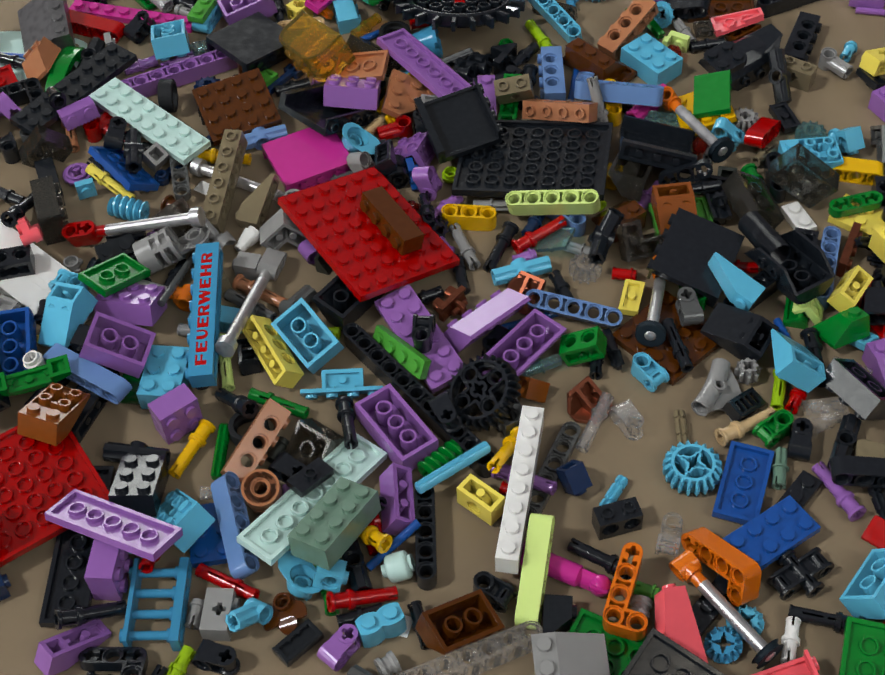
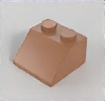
M43 37L40 41L36 40L31 49L28 48L23 55L25 59L22 67L27 79L34 77L40 81L49 72L61 51V48L46 37Z

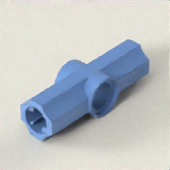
M285 124L267 129L256 127L251 133L244 134L248 142L246 150L252 148L262 150L261 144L288 135Z

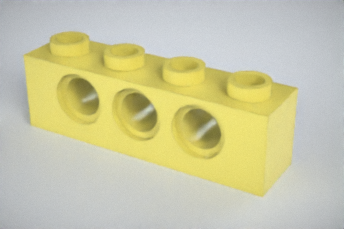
M251 315L242 332L273 384L293 389L304 375L303 371L282 337L272 327L271 319Z

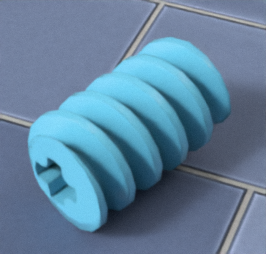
M118 194L115 198L112 197L108 201L107 212L110 216L129 221L147 219L149 217L150 205L148 201L143 202L140 199L136 201L135 198L123 197L122 194Z

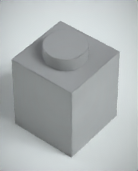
M155 142L143 153L142 161L155 173L168 162L169 154Z
M239 251L237 257L232 262L235 276L241 273L245 278L256 281L258 277L256 270L262 255Z

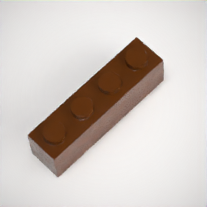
M382 186L362 192L361 210L367 214L372 223L379 228L382 235L391 242L392 246L401 255L422 249L424 233Z

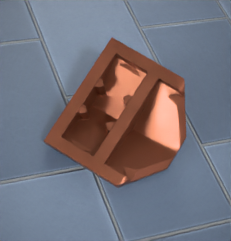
M521 270L509 282L507 288L526 295L531 289L544 291L546 280ZM536 294L529 297L531 299L529 302L532 304H536L540 300V297ZM524 305L518 313L527 316L533 309Z
M586 376L567 393V413L575 422L595 426L615 409L589 376Z

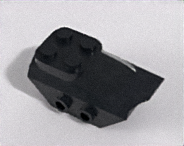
M769 24L734 42L725 41L706 51L704 58L698 63L708 73L730 70L731 89L739 91L744 87H748L753 82L762 79L769 73L768 52L773 49H780L783 35L775 26Z
M797 229L780 235L791 248L789 257L782 264H779L760 247L753 248L744 253L777 282V289L796 304H804L823 295L835 278V274L821 247Z

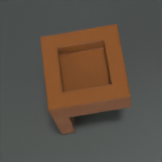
M520 375L518 383L522 388L518 390L521 393L519 397L545 403L550 383Z

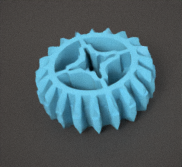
M687 440L685 445L679 442L677 447L672 445L670 451H667L662 464V472L666 483H671V489L677 487L678 493L685 491L687 496L690 493H694L697 497L699 492L706 495L708 490L713 491L715 485L719 484L723 472L719 454H714L713 448L707 449L706 443L702 446L698 445V441L691 444Z

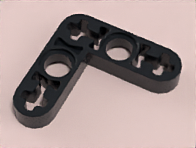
M89 647L81 651L78 656L80 667L84 671H121L120 675H146L149 663L147 651L142 647ZM111 657H119V659L114 662L108 661V659H110Z

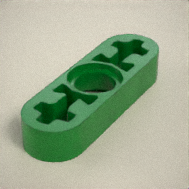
M868 191L833 199L829 204L828 213L834 218H841L877 210L882 205L883 195L878 191ZM857 202L860 206H853L851 203Z

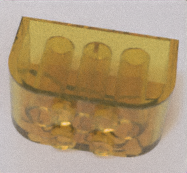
M303 10L282 29L279 35V42L285 49L284 53L294 62L292 63L298 71L302 70L308 78L311 76L319 82H326L328 76L332 74L339 75L356 59L341 34Z

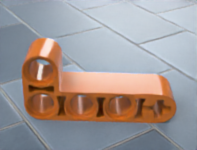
M705 527L694 529L682 535L681 543L685 550H690L699 561L728 580L727 597L733 606L739 607L758 598L762 571L755 560Z
M635 542L627 543L622 548L604 607L602 626L609 634L632 641H640L647 634V617L641 612L629 609L643 557L642 547ZM631 555L634 556L632 564L628 563V560L631 557ZM628 575L631 577V579L624 580L621 578V576ZM623 596L625 600L617 601L614 597ZM616 617L619 621L612 623L608 621V618ZM635 623L640 624L642 628L638 630L633 629L631 625Z

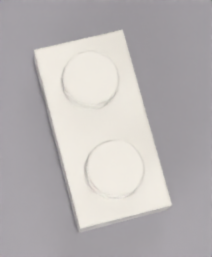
M798 201L781 206L780 213L793 230H795V227L817 231L818 226Z

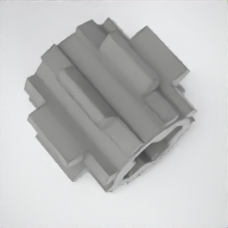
M746 358L737 362L734 376L739 379V383L749 385L758 381L761 368L756 364V360Z

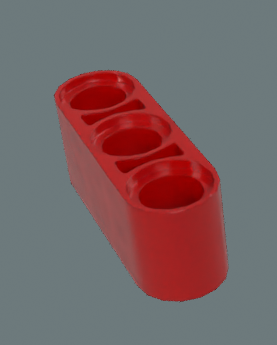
M761 117L746 131L744 145L764 149L779 134L781 121Z

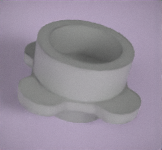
M70 255L64 258L63 264L71 272L78 273L80 272V265L83 264V260L75 255Z

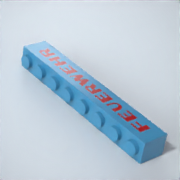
M219 242L196 244L195 252L192 253L194 268L191 269L193 284L190 285L192 300L189 301L191 317H188L190 333L187 334L189 350L186 351L188 368H185V378L189 380L192 388L217 386L219 354L215 350V344L220 337L224 256Z

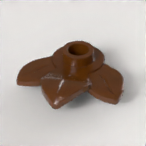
M281 592L277 594L273 599V616L269 623L264 625V629L270 631L279 627L284 635H289L297 628L298 619L307 616L306 605L302 601L295 600L294 596L290 593Z

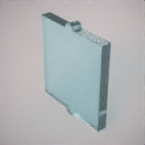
M575 227L561 228L540 240L536 248L537 253L567 250L576 231Z

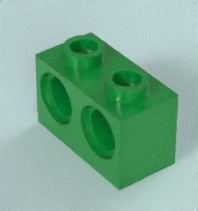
M599 326L562 335L559 355L568 367L605 358L607 337Z

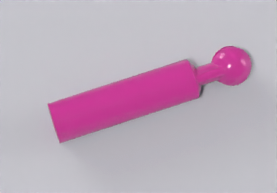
M524 541V544H523V550H522V556H521L520 565L523 564V557H524V550H525V543H526L525 541ZM554 553L550 555L549 577L572 587L578 586L586 589L596 597H604L609 594L612 582L606 575L584 569V566Z

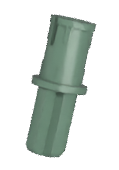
M777 447L775 449L774 464L771 466L773 471L772 488L775 490H781V485L783 490L786 489V475L789 467L787 465L788 450L784 447Z

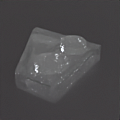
M839 397L803 400L801 403L804 417L813 424L812 439L818 437V434L822 431H828L835 424L841 423L843 415L850 414L848 406L841 403Z

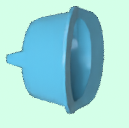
M353 122L344 124L342 128V143L349 152L366 151L370 155H375V146L381 143L374 135Z
M287 551L278 560V568L286 579L287 589L290 594L307 601L314 593L322 590L312 587L316 571L312 563L293 556L291 551Z

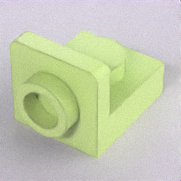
M671 30L668 36L663 38L662 44L669 49L687 53L690 45V36Z
M815 298L804 304L793 302L792 312L794 314L805 312V315L816 325L822 322L824 307Z

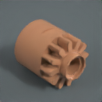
M255 469L249 472L241 484L242 496L247 506L254 513L265 512L283 495L278 478L267 469Z

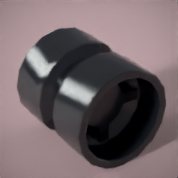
M395 154L397 170L385 177L398 190L409 184L410 177L405 158Z

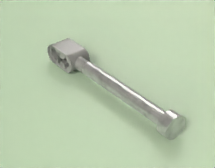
M195 157L192 160L189 168L190 173L198 177L203 175L212 177L214 170L213 166L208 165L206 160ZM239 176L236 187L253 192L261 183ZM277 189L273 200L278 201L279 197L300 190L289 189L283 192Z
M267 247L258 263L256 270L258 277L226 335H221L215 344V350L219 355L223 357L234 355L238 347L236 340L269 280L276 281L287 258L286 252Z

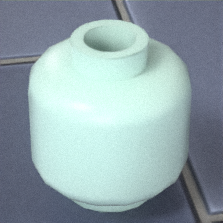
M404 550L386 555L384 557V564L381 565L383 577H388L392 583L408 580L413 577V572L416 571V564L412 554H408Z

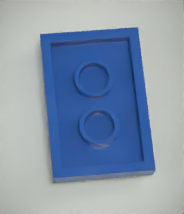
M214 503L201 504L216 520L190 547L192 567L197 568L200 563H204L207 566L226 564L228 562Z

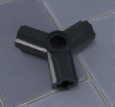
M608 208L600 225L595 227L593 233L587 239L590 244L588 258L595 265L605 262L608 250L615 239V232L624 218V214L615 208Z

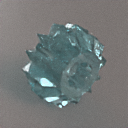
M811 120L808 123L803 121L796 128L794 138L826 137L827 130L824 129V125H818V121L815 123Z

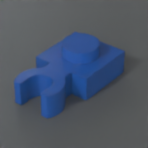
M412 157L405 158L412 191L419 190L412 179V170L414 167H418V164L414 165Z

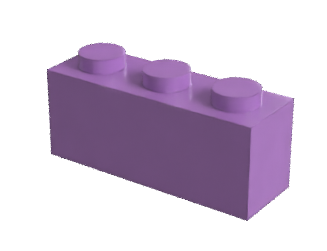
M392 463L379 476L380 496L387 500V505L381 503L382 506H385V509L381 511L382 532L397 536L415 520L412 468Z

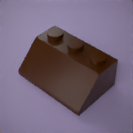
M579 37L566 45L565 62L580 72L588 71L595 73V76H598V80L614 79L627 70L625 65Z
M479 589L422 612L415 629L426 647L446 655L505 629V626L483 591Z

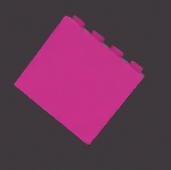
M309 127L261 144L263 157L269 160L282 182L285 192L289 189L303 190L330 181L333 175H340L351 170L347 165L349 152L336 133L323 136Z

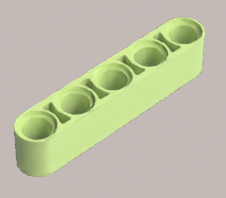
M594 189L511 191L505 196L508 211L515 216L596 214L601 209L598 192Z
M530 514L515 611V626L540 628L555 527V516Z

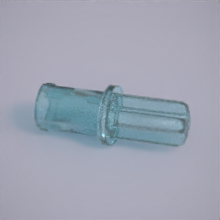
M559 354L544 359L538 358L522 374L525 377L541 372L545 374V371L562 365V358Z

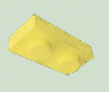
M625 279L618 307L623 315H638L645 282Z

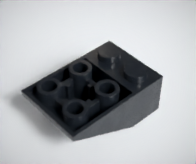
M131 233L94 246L96 256L102 262L123 252L138 262L132 247L135 241ZM150 276L147 277V278H145V279H143V280L151 281Z
M718 302L700 330V333L740 360L749 358L758 361L772 341L771 329L778 331L779 327L761 315Z

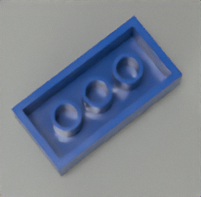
M29 307L0 311V364L2 372L5 375H10L28 370L24 367L22 359L28 351H37L34 314Z

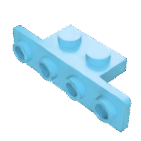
M363 368L321 370L322 388L300 389V395L305 397L306 400L318 399V396L336 399L339 398V395L357 398L359 394L370 395L384 386H364Z

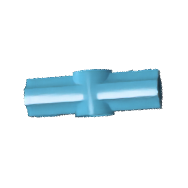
M547 255L527 261L522 257L517 258L510 265L491 269L493 284L498 286L509 283L521 270L534 276L552 272L551 260Z

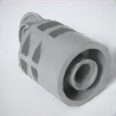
M206 225L193 227L184 236L178 238L170 226H166L133 243V251L138 262L151 270V276L184 259L186 253L195 250L196 244L210 243V229Z

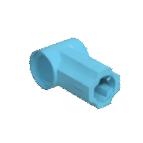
M251 597L246 600L242 607L226 614L225 622L232 632L240 631L255 623L266 625L273 616V607Z

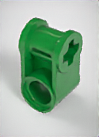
M785 409L778 410L767 419L759 422L752 430V435L758 436L765 443L767 449L774 447L791 433L794 420L793 414Z

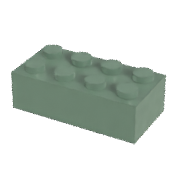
M340 477L288 534L291 554L330 571L381 511L378 491Z

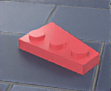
M761 7L720 15L711 17L710 25L715 36L719 37L763 21L764 13Z

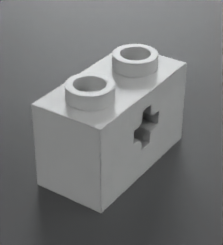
M207 587L199 626L202 639L231 642L232 633L235 632L229 630L225 618L226 614H229L230 611L240 607V598L236 596L234 588Z

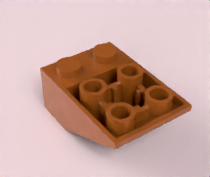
M691 182L652 185L651 205L660 238L664 229H669L671 226L667 224L671 214H676L679 208L697 215L695 195Z
M52 382L18 411L17 434L57 446L70 433L88 402L90 394Z

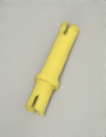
M93 163L86 167L85 173L92 176L99 185L105 186L115 195L122 194L123 197H136L135 194L127 191L121 184L111 178L108 172H103Z

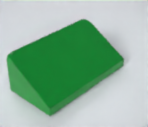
M786 297L783 316L784 326L799 329L808 328L809 318L805 315V312L794 314L792 312L793 302Z

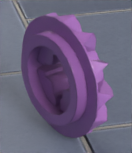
M74 163L65 168L63 171L65 183L73 186L74 182L91 178L89 174L85 173L88 164Z

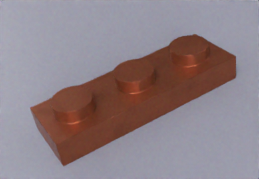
M853 223L838 263L836 276L843 277L845 271L851 269L853 260L850 258L855 257L858 249L855 246L856 242L854 240L863 235V232H860L862 225L860 223Z

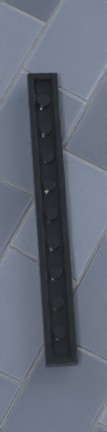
M803 470L778 502L790 495L804 509L820 489L823 481ZM718 574L711 584L729 602L727 597L728 580ZM703 594L692 606L701 637L720 614Z

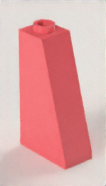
M675 583L662 586V590L654 595L655 629L708 663L686 586H676Z

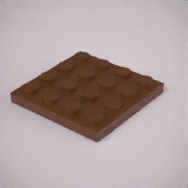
M259 68L192 89L193 96L214 146L221 144L225 129L242 130L244 134H248L256 127L267 129L282 124L280 115Z
M665 291L659 323L666 318L674 320L683 344L689 350V357L695 368L715 351L719 345L700 333V330L707 321L705 318L703 324L682 327L675 308L677 298ZM649 304L612 335L615 337L616 343L632 356L638 352L649 354L653 360L667 370L670 376L668 383L673 386L687 373L681 371L678 361L674 359L672 355L673 349L667 336L664 343L658 347H646L641 345L635 338L637 325L647 321Z

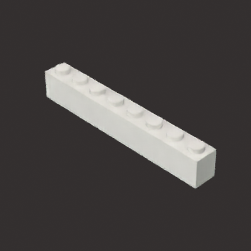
M522 405L495 554L496 572L519 574L544 425V408Z

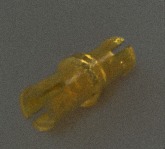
M374 13L367 20L361 21L359 26L350 31L351 36L356 39L366 32L369 33L374 26L382 21L381 16L378 13Z

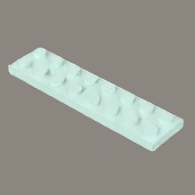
M116 77L88 95L99 108L113 117L124 118L127 122V127L136 128L141 133V136L150 143L154 144L157 142L169 156L184 166L211 147L209 139Z
M356 433L358 446L355 449H352L351 443H349L350 449H347L343 441L323 459L334 469V475L302 498L292 489H289L237 536V543L272 566L290 549L288 534L340 477L360 484L387 459V452Z

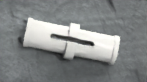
M793 616L786 617L785 633L781 637V644L784 645L780 658L781 664L787 662V657H790L789 661L796 659L797 647L800 646L801 641L799 638L801 619L795 617L794 625H792Z

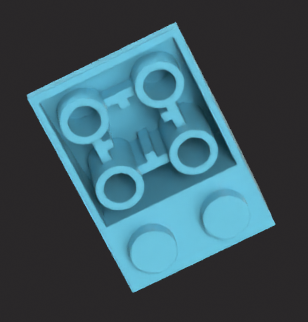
M835 136L779 141L777 152L783 156L787 182L804 181L844 164V159Z
M57 282L46 298L38 344L52 347L55 343H58L68 348L79 324H84L98 300L84 286Z
M771 329L775 375L778 378L791 383L796 388H800L807 393L826 380L823 362L805 346L775 329Z
M176 489L166 495L165 501L159 507L157 517L154 518L182 528L183 536L173 545L185 553L216 519L197 501Z

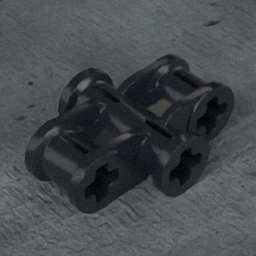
M474 52L467 60L458 57L453 70L467 82H472L473 78H477L479 74H491L493 55L490 53L484 55Z
M819 547L813 548L799 559L796 557V552L791 549L778 559L777 563L784 567L775 571L767 579V583L777 590L780 594V599L783 601L789 599L802 589L805 590V595L808 598H812L824 587L823 582H819L818 579L830 573L835 565L821 554Z

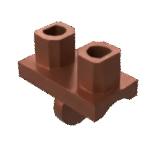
M450 285L444 292V297L447 298L445 301L437 297L432 302L433 309L439 313V320L445 322L451 315L456 316L458 314L461 316L467 311L466 305L468 302L464 295L466 291L464 286L461 285L457 289Z

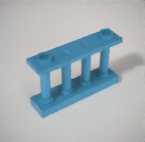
M180 557L179 566L175 568L153 569L149 574L141 572L142 569L139 570L140 559L134 558L133 567L129 569L131 583L124 627L119 632V642L124 647H132L133 641L166 640L167 643H170L173 651H180L184 642L185 622L193 571L189 557ZM142 578H175L177 580L176 586H173L172 589H141ZM139 598H172L174 600L173 607H170V609L137 610ZM136 619H169L171 621V626L166 631H134Z

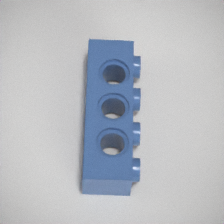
M541 47L540 54H537V64H541L538 65V76H542L539 77V88H543L540 89V98L566 101L562 47Z

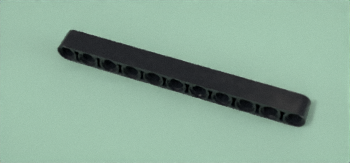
M349 323L344 326L345 346L385 385L390 383L419 418L444 442L451 439L454 440L461 447L463 453L482 442L464 424L456 433L446 432L434 412L430 411L432 409L428 401L434 398V396L360 325ZM491 451L468 466L480 477L490 478L491 470L489 471L487 464L485 465L484 463H488L494 457V453Z

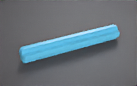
M486 441L479 443L415 482V489L419 494L426 492L490 453V445Z

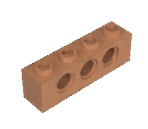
M633 0L630 6L621 13L619 19L610 26L606 34L600 37L597 43L598 48L618 60L621 56V47L635 40L659 13L657 3L653 0Z
M527 99L522 101V119L580 123L597 121L598 102Z
M269 398L260 409L220 473L224 475L228 471L234 472L242 484L244 477L249 472L255 470L258 465H263L268 457L265 454L268 448H273L280 438L277 434L281 429L285 430L291 419L288 417L291 411ZM266 420L273 423V431L265 428L264 423ZM254 438H258L262 441L261 449H257L254 447ZM242 456H247L251 460L250 467L242 465Z

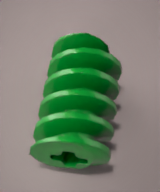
M451 439L446 441L443 446L438 447L437 451H433L430 456H426L423 461H419L417 468L421 476L425 477L463 454V450L458 443Z

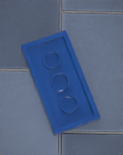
M103 146L89 147L88 153L94 160L99 162L104 167V170L108 171L115 180L119 181L127 191H158L160 184L143 168L136 174H131L125 169L124 150L118 151L104 148Z
M731 440L712 517L744 525L760 515L775 451Z
M789 495L722 539L755 560L761 570L778 560L785 552L796 548L820 532L821 526Z

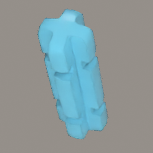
M618 475L614 480L615 483H612L599 506L616 502L623 492L622 489H625L627 486L628 478Z

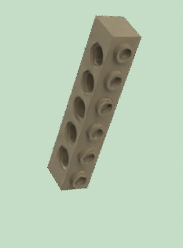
M224 130L203 206L206 218L219 231V234L225 231L248 144L242 130Z

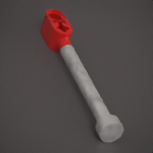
M202 207L190 208L189 213L96 226L91 220L66 224L62 229V235L74 247L98 244L104 236L160 229L166 226L174 227L191 224L192 227H201L206 223V215Z

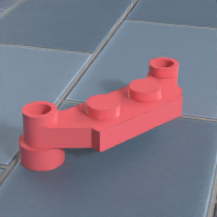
M26 216L17 220L16 228L24 246L44 240L43 237L45 235L39 223L31 226Z

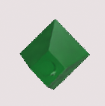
M858 306L851 307L812 327L817 328L819 332L818 337L835 350L870 336V315Z

